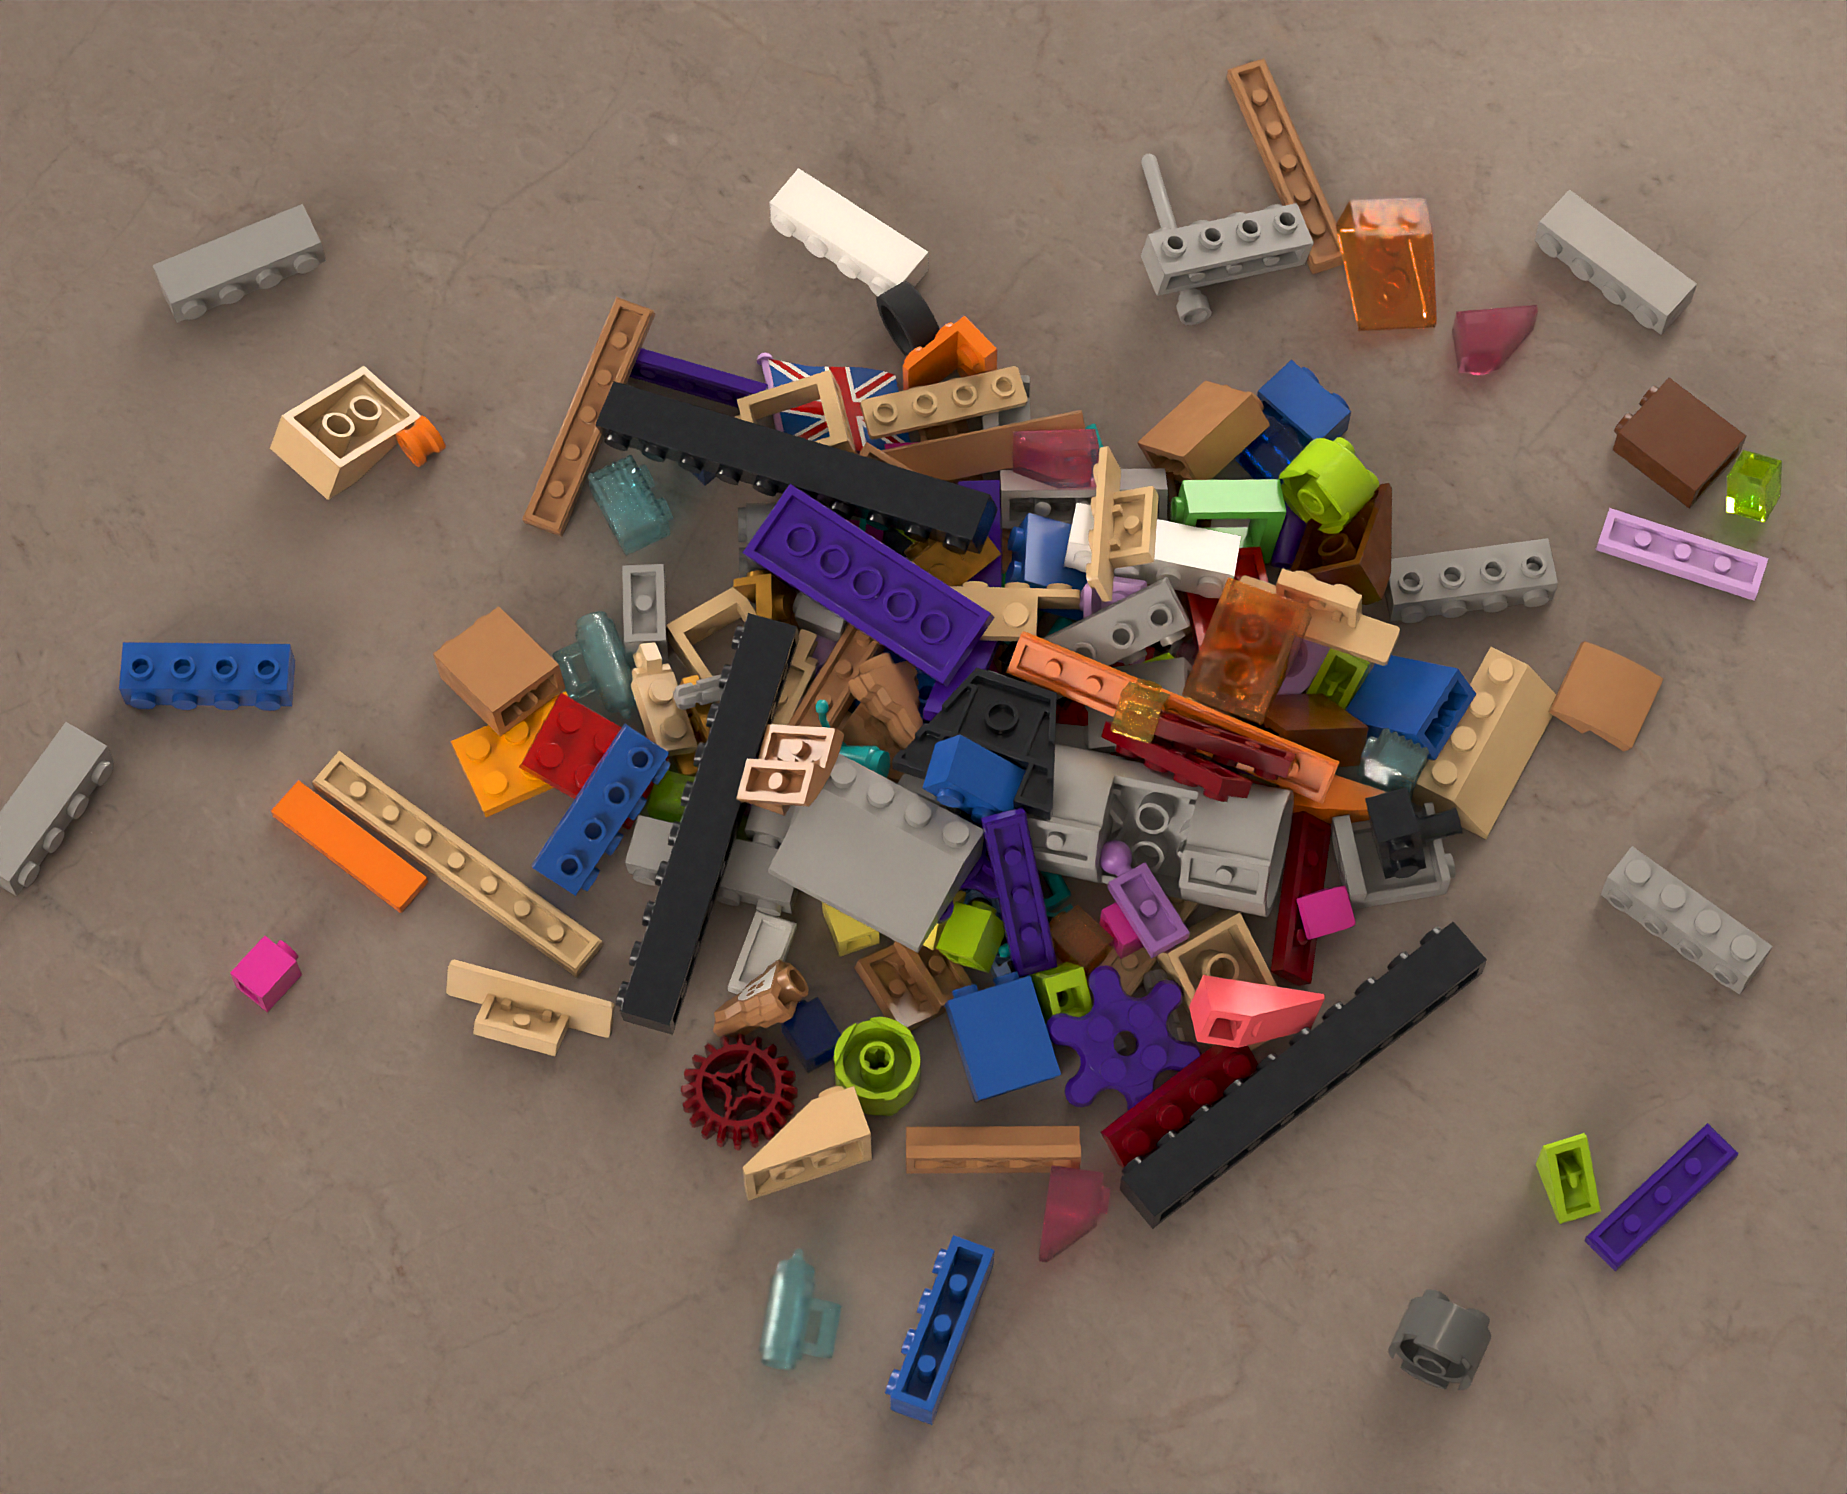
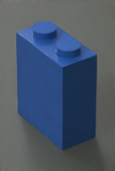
M1028 513L1019 527L1014 526L1008 538L1007 548L1009 551H1012V561L1007 568L1005 583L1021 582L1029 584L1030 588L1047 589L1049 584L1063 583L1071 585L1072 589H1078L1081 593L1083 587L1088 583L1086 573L1077 569L1063 567L1072 524ZM1038 608L1040 611L1077 621L1083 619V611L1080 609Z
M1391 655L1387 665L1382 666L1375 663L1346 711L1369 727L1367 746L1436 760L1476 696V692L1458 668Z
M1016 971L994 978L995 986L978 991L977 984L965 986L952 991L954 999L948 1000L944 1004L975 1103L1055 1079L1061 1075L1031 976L1019 978Z

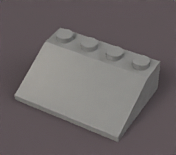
M838 754L832 772L817 798L809 807L801 806L768 868V873L918 953L981 857L984 831L973 823L857 762Z

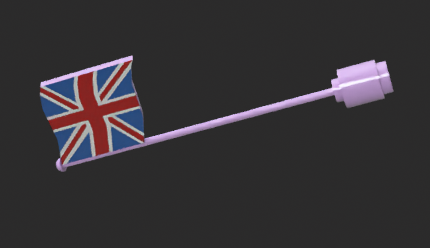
M761 353L758 356L757 363L762 365L768 389L831 370L841 390L857 454L861 452L866 442L879 450H885V444L910 443L908 432L874 440L870 439L860 408L861 401L864 399L899 392L894 374L864 367L800 365L773 360L769 353ZM821 399L773 414L775 428L778 431L811 441L830 437ZM817 635L816 641L818 644L812 658L817 659L819 662L814 678L818 675L837 643Z

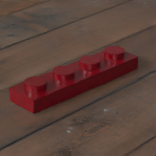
M1133 700L1127 706L1122 724L1132 727L1131 732L1137 736L1155 739L1157 735L1172 740L1171 745L1179 750L1195 753L1199 749L1213 754L1212 759L1218 763L1227 766H1237L1238 763L1253 767V772L1256 775L1270 780H1278L1279 776L1286 778L1292 770L1296 757L1295 753Z
M1105 722L1101 737L1116 744V752L1132 758L1142 757L1145 759L1144 766L1164 773L1170 771L1174 773V781L1190 787L1200 786L1204 788L1203 795L1213 800L1228 802L1229 797L1248 798L1252 781L1197 754L1179 750L1171 745L1172 742L1156 735L1155 739L1143 738L1131 732L1132 727L1120 722Z
M1306 811L1293 813L1270 970V972L1297 986L1311 984L1317 938L1307 940L1296 899L1324 889L1331 837V825Z
M1213 1045L1103 1129L1100 1133L1118 1165L1124 1168L1134 1158L1140 1155L1143 1157L1156 1148V1143L1164 1135L1174 1129L1178 1131L1190 1122L1189 1118L1205 1104L1212 1105L1220 1099L1225 1089L1239 1078L1244 1080L1255 1072L1258 1063L1249 1046L1235 1048Z

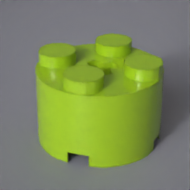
M1337 437L1334 441L1325 438L1312 440L1279 475V479H1283L1284 482L1281 488L1284 501L1289 508L1306 523L1312 518L1322 524L1318 530L1328 534L1339 533L1373 497L1374 491L1379 487V480L1375 474L1367 470L1355 456V449L1352 444L1341 437Z
M873 1017L870 1020L849 1026L839 1037L834 1050L836 1086H842L843 1089L854 1086L865 1114L884 1116L896 1114L911 1101L920 1084V1051L910 1030L900 1022L886 1017ZM879 1062L885 1064V1068L880 1067L878 1070L870 1069V1066L876 1067Z

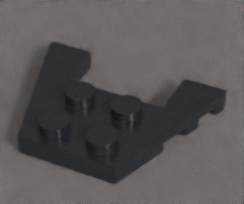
M976 667L942 704V710L929 724L925 723L915 733V739L904 751L900 749L892 760L893 770L925 780L935 744L951 737L962 735L1014 765L1025 769V775L1014 798V809L1023 807L1026 813L1051 820L1053 815L1057 693Z

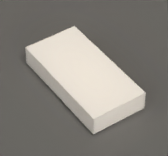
M756 910L730 979L728 991L735 994L741 993L749 982L764 973L768 966L777 960L784 962L795 935L797 923Z

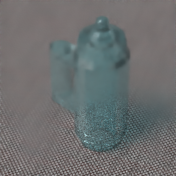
M603 611L586 614L578 619L575 624L577 628L575 632L577 642L554 652L552 655L553 659L560 666L566 687L565 691L573 700L596 691L598 699L603 702L608 712H620L623 719H629L631 717L630 708L636 704L630 686L633 681L632 668L614 620L608 618L607 613ZM581 653L591 680L580 684L571 660L572 657Z
M796 1249L790 1260L780 1261L777 1271L771 1280L759 1352L762 1354L761 1363L775 1369H795L797 1360L802 1359L803 1353L822 1358L833 1357L842 1306L837 1303L813 1298L815 1290L813 1277L815 1271L813 1266L805 1263L802 1249ZM811 1309L823 1311L817 1345L805 1342Z

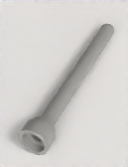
M1145 154L1141 159V164L1160 227L1175 229L1177 224L1157 159L1153 154ZM1191 288L1180 291L1181 294L1178 297L1179 302L1176 308L1182 324H1199L1211 316L1212 312L1208 299L1200 290Z

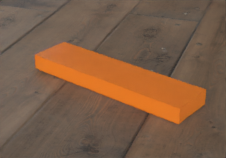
M299 780L271 810L274 818L399 913L406 909L428 883L425 875Z

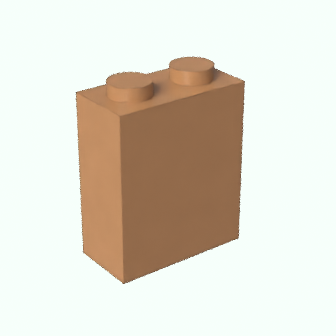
M1205 380L1141 438L1137 444L1152 468H1165L1166 472H1173L1175 480L1181 482L1182 480H1211L1266 430L1270 424L1262 412L1264 406L1261 400L1250 391L1244 392L1231 388L1228 385H1220Z
M499 606L489 614L478 618L472 626L454 639L446 641L440 649L433 653L440 678L499 736H502L566 689L559 664Z

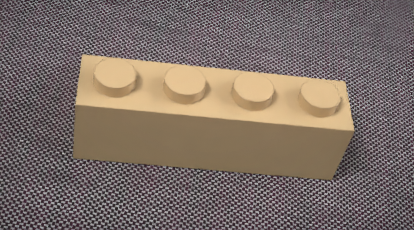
M1490 647L1470 683V686L1476 692V696L1436 760L1429 759L1415 784L1411 802L1423 807L1424 803L1433 802L1435 813L1456 807L1461 827L1484 839H1487L1550 723L1553 715L1549 713V710L1556 697V694L1528 664L1493 647Z

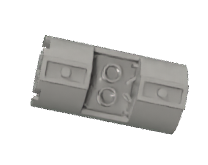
M1055 744L1052 818L1048 820L1026 813L1038 871L1108 884L1109 881L1117 878L1116 874L1107 873L1101 868V851L1105 843L1118 840L1127 844L1132 852V863L1130 865L1132 869L1146 862L1166 896L1263 917L1269 916L1279 888L1288 848L1294 805L1293 791L1252 783L1248 798L1229 797L1228 802H1221L1204 796V788L1200 786L1190 787L1174 781V773L1170 771L1168 773L1159 772L1144 766V763L1126 760L1125 757Z

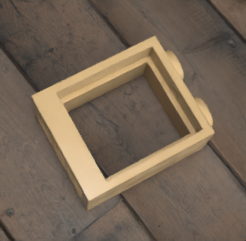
M831 370L737 399L741 415L735 416V418L757 424V419L821 399L830 437L814 442L857 454L841 390Z
M732 587L666 624L668 642L691 676L698 675L700 680L713 677L692 645L739 618L746 622L748 613L756 615V611L748 599Z

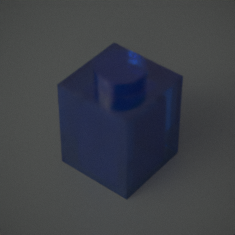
M818 997L808 1003L806 1000L798 1001L793 1017L781 1023V1030L806 1072L810 1073L834 1059L835 1046L841 1033Z

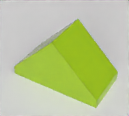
M1330 648L1306 694L1322 693L1346 710L1368 676L1371 663L1359 657Z
M1585 1133L1543 1145L1536 1161V1166L1557 1221L1562 1224L1600 1212L1588 1138Z

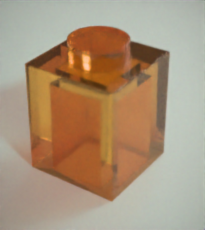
M1078 904L1069 913L1064 910L1061 911L1049 923L1055 956L1063 963L1069 962L1084 967L1086 978L1105 960L1113 949L1114 938Z

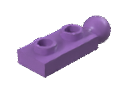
M1109 841L1103 845L1100 866L1107 873L1116 874L1117 878L1109 881L1107 888L1150 957L1154 958L1187 940L1190 932L1146 862L1132 869L1130 866L1132 863V852L1129 846L1122 841Z

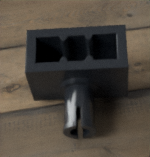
M1407 787L1365 798L1371 832L1385 879L1392 877L1407 878L1416 874L1418 870L1425 869L1426 863L1423 848L1426 847V842L1455 834H1463L1456 807L1419 818L1418 814H1414Z

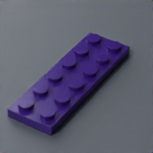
M789 484L742 552L746 557L945 687L949 685L995 618L978 604L791 484Z

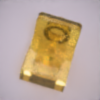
M1138 679L1136 683L1129 682L1121 691L1111 731L1150 743L1154 738L1159 718L1167 709L1171 694L1161 692L1162 686L1152 681Z

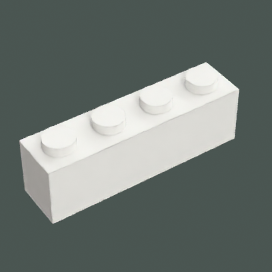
M799 168L770 201L771 222L778 232L787 237L792 235L804 243L805 247L813 255L819 258L824 256L834 262L844 275L852 279L857 277L869 285L872 292L877 296L903 281L915 287L928 272V251Z
M1076 503L1063 566L1085 573L1086 565L1091 563L1092 556L1088 541L1089 530L1094 529L1091 505ZM1157 519L1154 562L1114 569V576L1145 580L1147 584H1153L1168 577L1175 590L1199 594L1206 598L1228 600L1235 575L1241 536Z

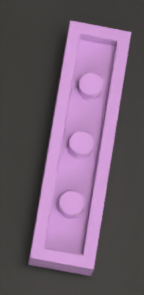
M1609 508L1596 547L1597 551L1755 601L1769 559Z

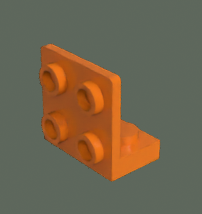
M963 316L954 324L952 322L947 323L937 332L933 341L924 348H915L905 358L903 364V391L916 386L939 383L956 369L960 377L997 370V348L966 316Z

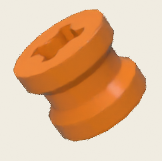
M423 415L414 421V426L411 429H402L395 435L403 452L417 467L425 464L427 456L431 453H440L446 448L445 442L437 429Z

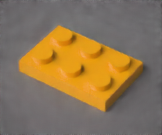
M559 694L502 736H499L487 725L451 741L452 748L485 817H489L554 788L519 768V765Z

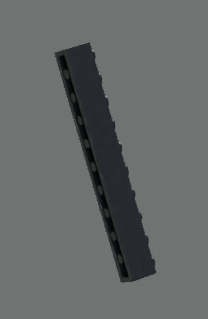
M613 381L595 424L605 438L604 442L617 450L627 451L628 447L641 451L642 455L653 461L664 462L665 458L678 462L680 467L692 473L700 474L702 470L715 473V476L723 482L732 485H738L739 481L753 485L752 487L756 491L768 496H776V493L783 494L789 484H791L844 519L849 520L853 515L866 519L868 525L882 531H889L890 527L902 530L907 537L918 542L927 543L928 539L939 541L944 548L957 554L964 555L966 551L981 554L998 511L990 494Z
M748 613L745 625L738 624L731 646L732 649L736 650L732 665L726 663L723 667L719 688L724 690L719 704L712 703L707 717L706 727L711 728L707 742H700L696 750L693 764L695 767H698L694 782L687 781L683 790L681 806L685 807L681 822L674 821L669 834L668 845L673 846L668 862L662 860L656 874L655 885L660 886L655 902L649 900L644 911L642 925L647 926L642 942L635 941L631 951L629 965L633 966L634 969L630 981H623L618 991L616 1006L621 1007L620 1013L623 1021L671 1035L674 1033L747 802H741L736 799L746 760L759 758L767 724L773 723L799 642L797 626Z
M1454 922L1443 930L1439 926L1433 928L1421 939L1420 944L1422 946L1409 955L1407 951H1404L1394 958L1387 966L1389 971L1378 980L1372 976L1364 981L1355 990L1356 997L1345 1005L1342 1002H1338L1329 1008L1322 1016L1323 1022L1312 1031L1309 1027L1302 1029L1289 1041L1290 1048L1279 1056L1274 1052L1264 1058L1257 1065V1073L1247 1081H1244L1242 1078L1234 1081L1223 1092L1222 1095L1225 1098L1213 1107L1205 1104L1189 1118L1191 1124L1178 1133L1175 1129L1171 1130L1156 1143L1157 1150L1145 1159L1140 1155L1129 1162L1122 1170L1124 1175L1121 1177L1120 1191L1150 1227L1154 1229L1483 973L1487 959Z

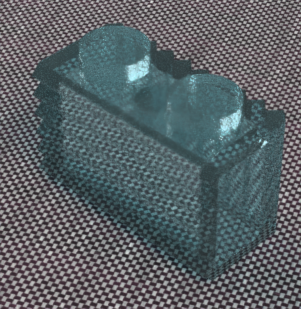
M627 455L625 459H620L618 462L606 465L603 469H598L596 472H591L588 475L590 492L626 556L670 535L669 521L673 519V515L666 500L663 497L656 499L650 489L655 484L645 464L638 467L633 456Z
M1389 728L1383 729L1378 739L1371 736L1360 757L1362 762L1357 775L1362 777V784L1386 792L1407 787L1411 800L1415 784L1426 765L1429 750L1427 747L1421 748L1420 743L1413 744L1412 739L1406 740L1404 735L1398 737L1397 732L1391 733Z

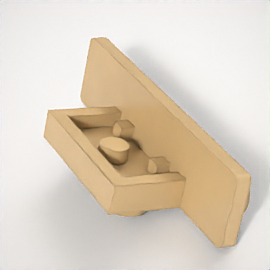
M1016 366L864 399L861 401L860 408L869 438L874 440L1022 407L1027 404L1028 399L1019 369Z
M1109 446L1100 447L1099 463L1094 464L1093 467L1097 489L1096 496L1091 498L1094 529L1089 530L1088 533L1089 546L1092 552L1091 563L1086 565L1087 582L1090 588L1096 589L1102 602L1112 601L1114 569L1154 562L1159 498L1154 486L1120 491L1121 469Z
M1282 568L1276 585L1244 575L1229 605V613L1382 666L1388 664L1400 635V628L1398 626L1362 615V595L1357 594L1352 588L1342 584L1330 585L1318 581L1314 576L1304 571L1292 572Z
M979 581L965 582L963 587L950 586L995 617L980 638V640L1018 641L1023 631L1037 636L1038 608L1080 609V590L1072 589L1071 585L1063 583L1049 584L1047 589L1030 588L1029 584L1021 582L1007 583L1005 588L988 587V584Z
M454 959L451 960L448 966L446 993L453 997L482 1004L474 1021V1035L556 1056L568 1028L608 1038L612 1032L615 1009L613 1002Z

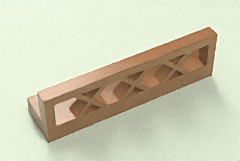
M1079 1126L906 1127V1174L1080 1173L1081 1145Z

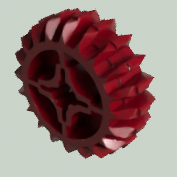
M740 1033L737 1036V1044L729 1045V1039L723 1035L720 1038V1049H716L712 1044L707 1043L704 1046L707 1058L694 1054L692 1063L696 1069H685L684 1079L689 1083L681 1086V1095L689 1099L683 1102V1110L685 1113H694L689 1119L690 1125L693 1128L703 1126L701 1135L705 1140L717 1133V1146L724 1147L728 1138L733 1139L734 1149L739 1151L742 1148V1139L750 1138V1145L756 1148L759 1146L758 1135L763 1134L770 1141L775 1136L772 1125L783 1129L787 1125V1120L783 1115L794 1114L795 1105L789 1100L798 1097V1088L791 1085L796 1081L795 1071L786 1070L789 1066L787 1056L775 1058L777 1046L774 1044L762 1050V1038L757 1036L753 1039L751 1045H746L745 1035ZM732 1064H740L738 1068L731 1073L718 1072L720 1069ZM756 1067L763 1070L771 1078L775 1086L774 1094L765 1092V1087L754 1082ZM746 1079L747 1095L742 1092V1097H736L733 1105L732 1089L734 1088L737 1091V1087L743 1086ZM705 1089L713 1091L715 1097L724 1100L725 1112L723 1117L716 1114L707 1105L704 1099ZM757 1110L761 1112L753 1118L739 1120L746 1111Z

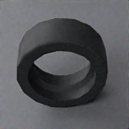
M903 281L876 298L877 308L887 331L906 357L915 348H924L935 339L940 328L927 303L912 284Z

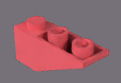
M1203 975L1189 1009L1197 1042L1239 1048L1296 1034L1306 1027H1309L1311 1030L1325 1000V996L1320 993Z

